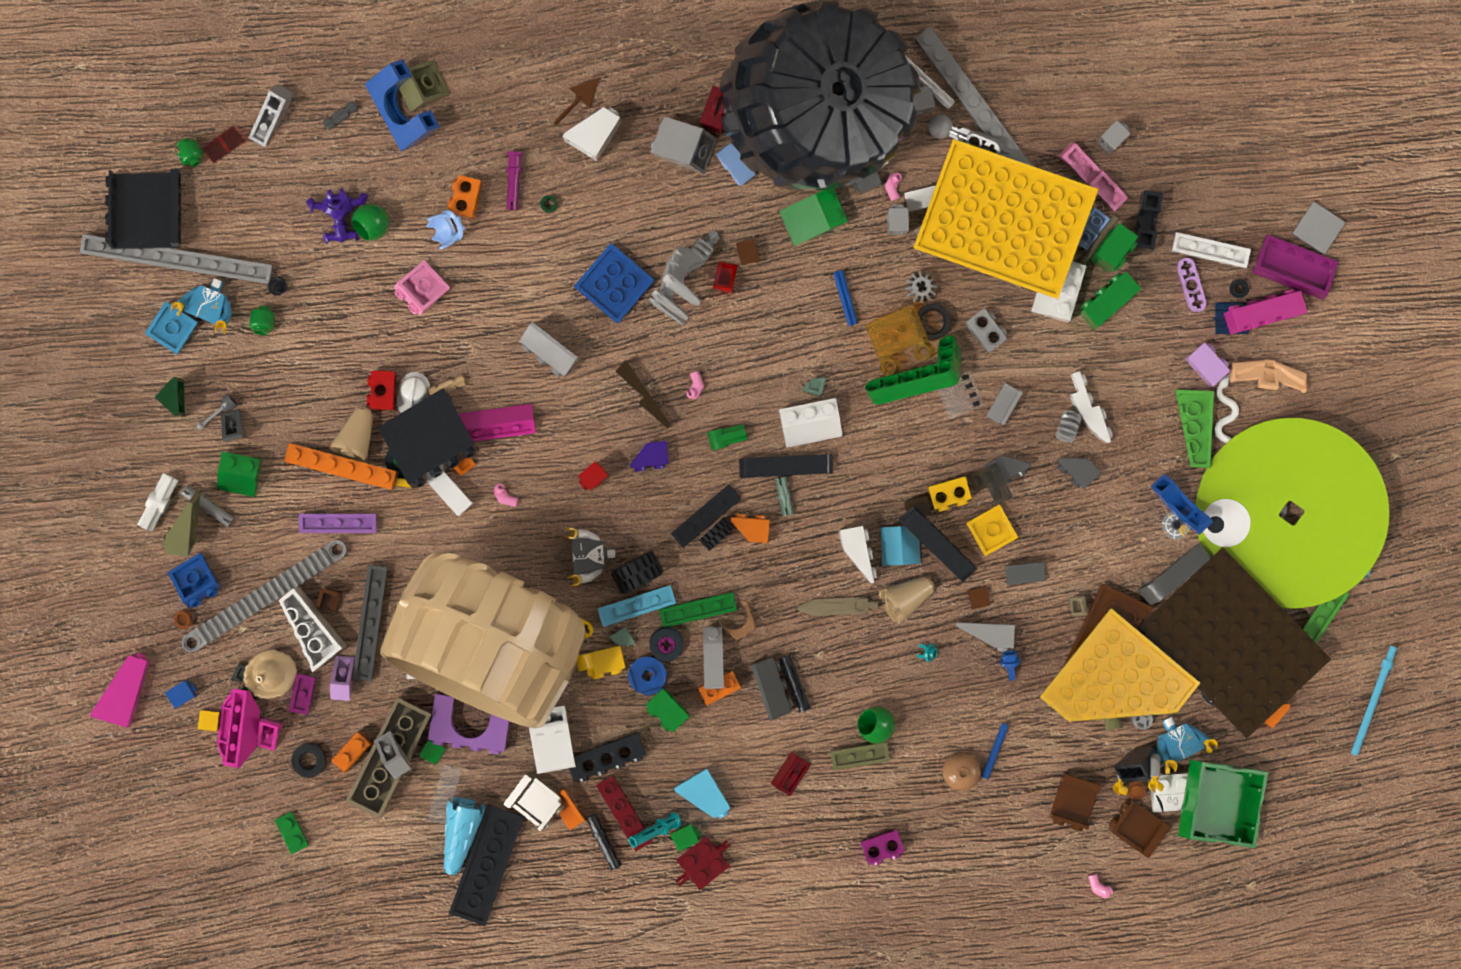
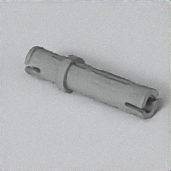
M186 485L180 495L190 501L196 491L189 487V485ZM203 493L200 495L199 508L228 528L235 517H232L206 499Z

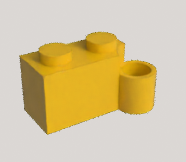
M621 645L579 655L576 661L578 671L587 670L588 677L592 676L593 680L603 678L604 673L611 672L612 675L623 673L622 669L626 668Z

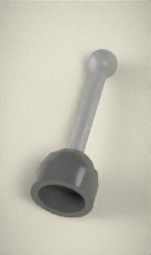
M230 394L225 395L221 400V407L203 422H199L197 428L202 430L204 425L222 410L229 411L238 406L235 399Z

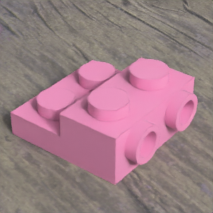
M423 260L398 281L394 289L396 290V296L400 300L405 299L408 302L409 310L413 314L418 313L421 316L448 292L450 287Z

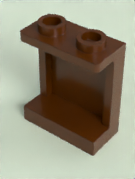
M1129 799V801H1124L1119 809L1121 812L1118 817L1114 816L1108 825L1110 826L1109 831L1149 858L1170 829V826Z

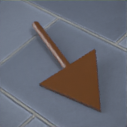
M599 78L569 88L577 98L554 121L555 125L580 100L590 108Z

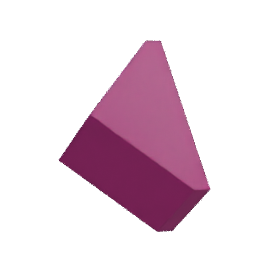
M267 717L261 718L256 746L275 751L284 722Z

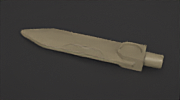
M863 597L813 599L798 606L797 610L812 616L863 614L864 612H869V609H877L878 601H868V598Z

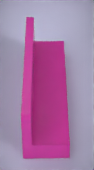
M532 404L459 414L473 441L536 433Z

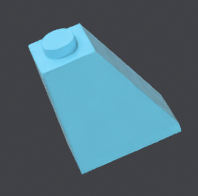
M708 768L703 769L674 787L676 793L713 818L718 816L721 819L729 814L728 810L731 807Z

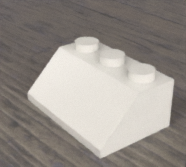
M1072 262L1059 300L1037 292L1031 312L1063 322H1070L1086 265Z
M836 398L779 409L786 448L842 437Z

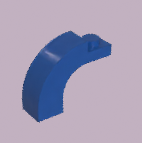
M1165 474L1151 486L1154 493L1176 517L1200 535L1213 523L1212 519L1194 505L1177 484Z

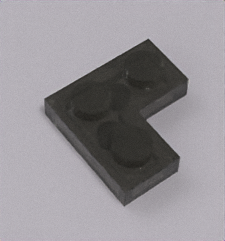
M996 463L967 475L974 491L977 492L988 488L995 504L1007 501L1013 497Z

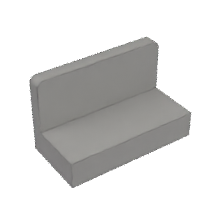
M1004 383L986 417L1002 426L1005 425L1023 391Z

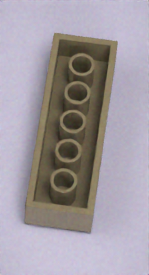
M398 696L377 738L391 731L408 762H410L432 717V712ZM375 743L345 802L381 818L403 774L396 779L393 778L384 767Z

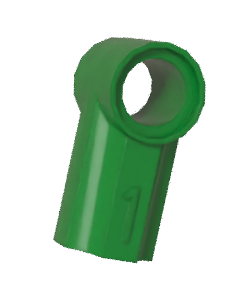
M743 424L707 432L712 451L747 440Z

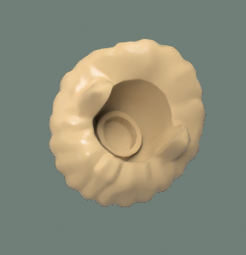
M276 650L261 651L246 665L243 681L248 691L255 697L271 699L283 696L291 689L297 674L296 663L292 660L291 656Z

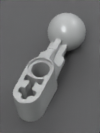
M935 115L929 121V132L937 139H944L949 136L992 152L990 146L995 145L994 149L996 151L993 153L998 155L1003 151L1004 147L1001 140L980 131H973L965 127L957 128L953 126L952 121L946 115ZM973 136L979 139V146L972 143Z

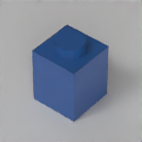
M184 680L165 692L174 709H177L197 697L196 692L198 690L192 681Z

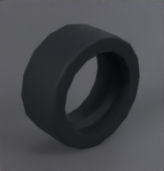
M935 303L926 304L921 307L914 319V327L918 335L927 340H938L945 336L951 325V318L947 309ZM928 311H937L943 317V327L937 333H929L921 325L922 316Z

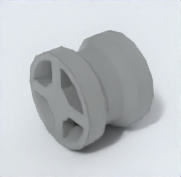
M1152 715L1132 717L1133 725L1142 730L1148 729L1153 722Z

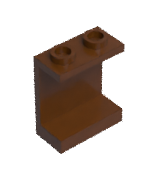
M1063 773L1049 817L1054 819L1053 823L1064 826L1067 823L1072 825V829L1081 832L1083 829L1088 830L1089 826L1087 824L1097 793H1100L1102 786Z

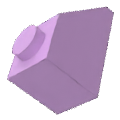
M336 655L330 681L331 699L350 701L353 688L352 677L355 657Z

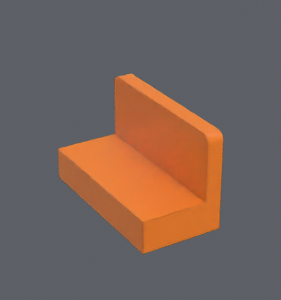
M564 787L558 792L566 799L563 803L565 807L559 815L569 830H572L580 823L585 822L586 818Z

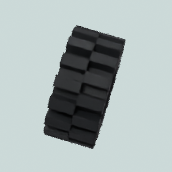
M723 517L699 541L710 551L734 527Z

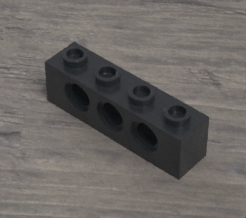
M639 732L574 755L575 767L569 768L573 782L576 780L579 783L587 781L589 776L595 773L597 776L608 773L607 769L612 767L615 770L626 766L625 762L631 760L633 763L643 760L646 751ZM621 747H628L630 755L627 757L621 756L619 749ZM605 753L612 756V761L608 764L604 763L601 759V756ZM591 760L594 763V768L586 770L583 766L584 761Z

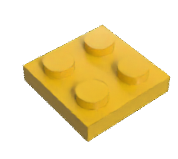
M1000 504L966 523L984 556L1018 538Z

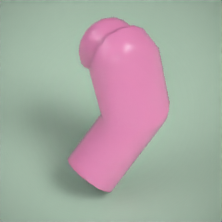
M899 172L891 173L885 183V188L891 201L900 198L896 189L902 180V175Z
M699 371L690 373L693 384L686 393L690 399L698 398L704 389Z
M496 484L494 494L498 502L516 507L518 498L509 496L503 484Z
M1097 873L1088 876L1093 893L1102 898H1108L1113 894L1112 887L1100 884Z

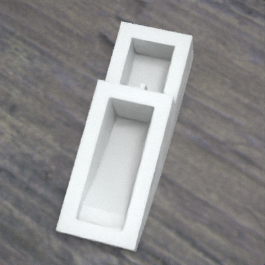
M445 471L439 477L431 478L427 481L458 517L474 504Z

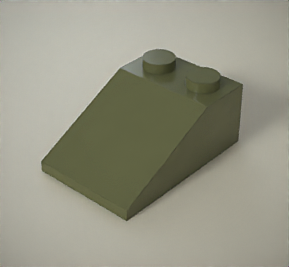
M196 490L173 526L168 529L167 535H164L162 546H165L166 554L188 557L196 545L201 490Z

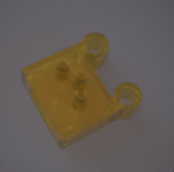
M908 305L865 324V328L880 361V371L884 375L897 374L901 370V362L893 357V355L916 346L914 348V356L920 361L931 359L935 355V347L929 342L914 305ZM922 347H926L928 350L926 357L921 353ZM889 361L894 365L893 371L887 368Z

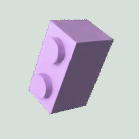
M1204 342L1189 354L1185 360L1209 387H1213L1230 372L1227 368L1229 364L1222 357L1220 359L1215 354L1216 350L1211 344Z

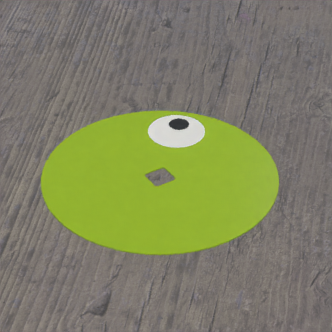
M1282 418L1262 422L1242 431L1229 440L1210 462V468L1206 469L1201 479L1196 499V506L1213 521L1200 535L1198 534L1199 541L1212 558L1223 547L1281 608L1295 609L1320 605L1345 594L1356 586L1377 561L1383 549L1389 526V501L1386 487L1376 464L1369 454L1354 439L1339 429L1322 422L1303 418ZM1288 501H1292L1304 510V514L1294 526L1279 516V513Z

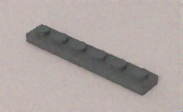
M368 565L352 679L371 682L373 679L388 567Z

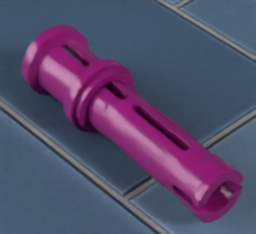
M507 151L508 167L506 168V173H508L506 209L512 210L513 202V210H518L519 178L523 172L521 159L524 153Z

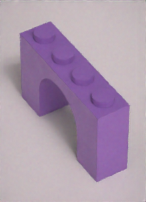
M435 694L428 740H432V744L444 745V742L451 743V747L463 748V745L470 746V750L482 751L483 748L489 749V753L501 754V751L504 752L506 750L510 721L490 714L488 728L483 734L477 737L464 736L458 732L453 723L455 698L447 694Z

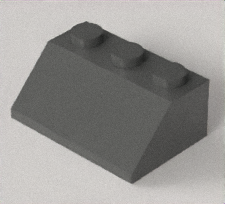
M773 657L752 663L751 666L769 721L791 713L790 708L793 707L790 696L786 697L784 690L787 689L784 678L780 679L778 671H781L778 660L774 661Z

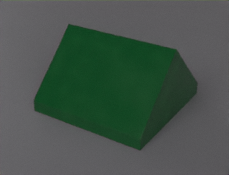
M173 377L155 398L174 416L185 417L184 379Z

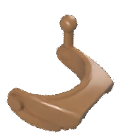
M743 600L742 605L747 609L748 619L741 628L728 629L720 620L717 623L719 627H722L724 633L736 641L756 629L747 600Z

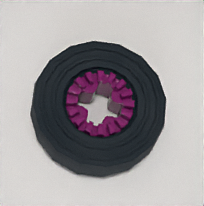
M661 627L651 635L649 640L650 650L659 660H674L683 650V638L676 629ZM667 639L672 645L664 648V644H661V642H665Z

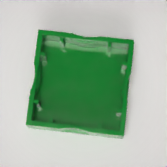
M1190 759L1178 836L1191 840L1224 842L1235 846L1256 848L1260 825V809L1264 800L1268 772Z

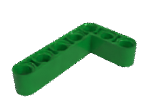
M947 335L939 341L936 364L869 381L865 386V390L872 403L880 405L956 385L960 380L962 352L955 337Z

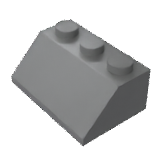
M533 322L530 323L519 340L522 343L521 348L528 354L531 352L537 355L536 360L544 366L549 364L553 367L551 371L559 378L561 375L566 378L580 360Z

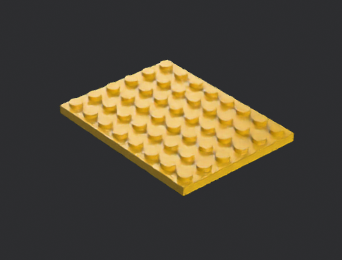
M953 139L913 248L1059 300L1099 189Z

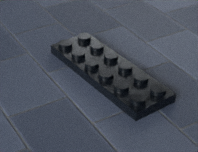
M487 804L449 914L486 926L524 816Z

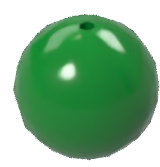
M366 203L356 209L351 223L358 235L364 240L376 241L387 233L390 220L387 211L383 207L374 203Z
M871 706L861 713L857 727L864 740L872 744H879L891 738L894 734L896 723L888 709L881 706Z

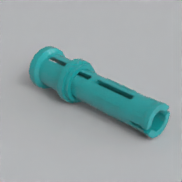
M671 812L666 818H659L654 825L628 838L631 847L636 848L658 835H666L669 833V830L681 827V819L677 813Z

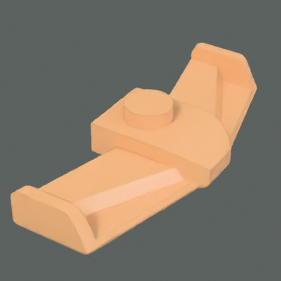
M1264 359L1234 362L1230 369V383L1234 381L1258 380V388L1277 390L1279 383L1300 390L1302 393L1307 391V373L1278 363L1275 360Z

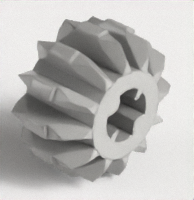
M919 271L918 278L912 273L911 277L914 281L911 279L906 280L911 286H906L905 290L912 291L907 294V297L909 298L914 295V303L920 298V304H923L924 297L930 302L931 297L929 294L932 296L936 295V292L931 289H936L938 285H931L935 278L933 277L928 280L927 278L930 275L928 272L925 274V277H922L923 273ZM924 283L926 291L922 290L919 292L916 284Z
M1065 410L1058 425L1056 438L1063 442L1072 443L1075 440L1081 422V415L1074 411Z

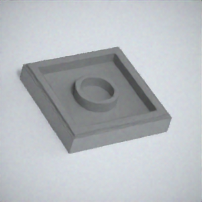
M1312 202L1292 232V235L1324 255L1346 222L1316 202Z

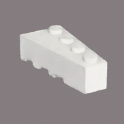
M299 586L293 588L279 600L289 623L293 627L294 634L301 644L304 656L308 659L312 672L319 669L347 646Z

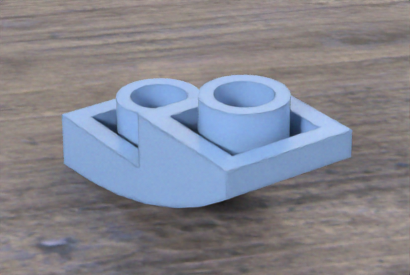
M732 143L727 144L715 154L723 167L730 172L738 186H742L755 176V173L740 160L741 154Z
M1095 207L1090 213L1079 243L1086 250H1088L1110 220L1108 216Z

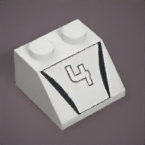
M1188 771L1171 772L1170 774L1160 773L1158 781L1163 784L1164 789L1160 792L1156 788V793L1151 790L1152 812L1182 811Z

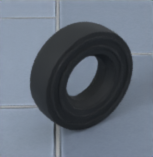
M314 743L302 744L292 754V767L302 777H315L326 766V754L320 746ZM306 753H312L316 757V764L312 768H307L302 764V757Z

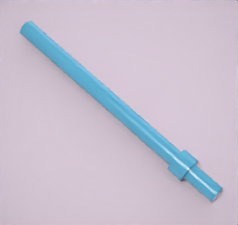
M1390 646L1385 660H1382V669L1351 750L1353 755L1358 756L1387 675L1394 665L1392 662L1397 651L1396 647Z

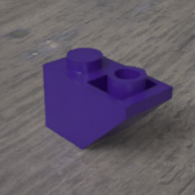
M667 442L646 443L631 462L630 468H635V472L646 471V467L654 466V470L664 469L665 465L669 464Z

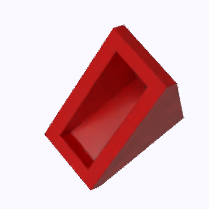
M719 261L713 285L714 291L732 294L738 265Z

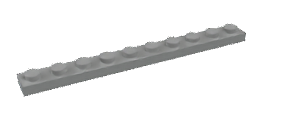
M929 27L915 37V41L981 131L1001 140L1004 148L999 155L1032 166L932 28Z
M85 234L82 235L80 254L268 284L273 269V265L171 248L111 249L108 243L105 242V238Z

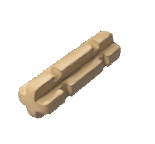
M458 376L455 380L451 379L438 384L437 387H430L428 391L430 396L442 388L449 392L456 389V387L465 386L466 382L463 376Z

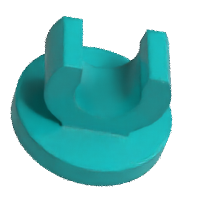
M919 644V647L925 649V653L923 655L917 654L918 658L925 659L926 662H932L936 659L938 651L935 644Z

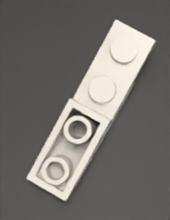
M1080 371L1071 374L1076 393L1069 396L1076 412L1081 415L1083 423L1098 439L1105 444L1111 442L1110 438L1113 435L1110 427H1106L1104 421L1107 419L1106 413L1103 408L1100 409V406L1092 408L1093 398L1091 393L1086 391L1087 380L1085 375H1081Z

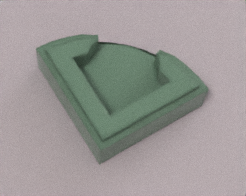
M818 377L810 380L802 391L821 397L827 378Z
M626 627L609 636L618 645L629 646L635 644Z

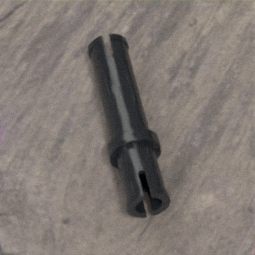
M791 654L780 658L779 660L792 691L791 696L796 701L799 713L811 709L805 695L806 690L801 685Z
M597 813L587 817L586 821L591 828L592 836L598 842L610 870L612 871L622 866L606 834L607 830L603 828Z

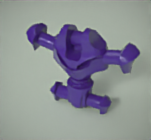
M340 189V194H333L332 190H328L323 202H315L312 197L306 201L310 208V213L314 212V209L323 210V213H326L335 220L333 226L335 233L325 232L323 235L325 244H329V241L334 240L340 243L347 241V239L359 240V235L355 230L347 231L348 224L346 225L345 218L354 210L355 206L366 204L369 195L362 192L360 197L352 199L347 196L344 189Z

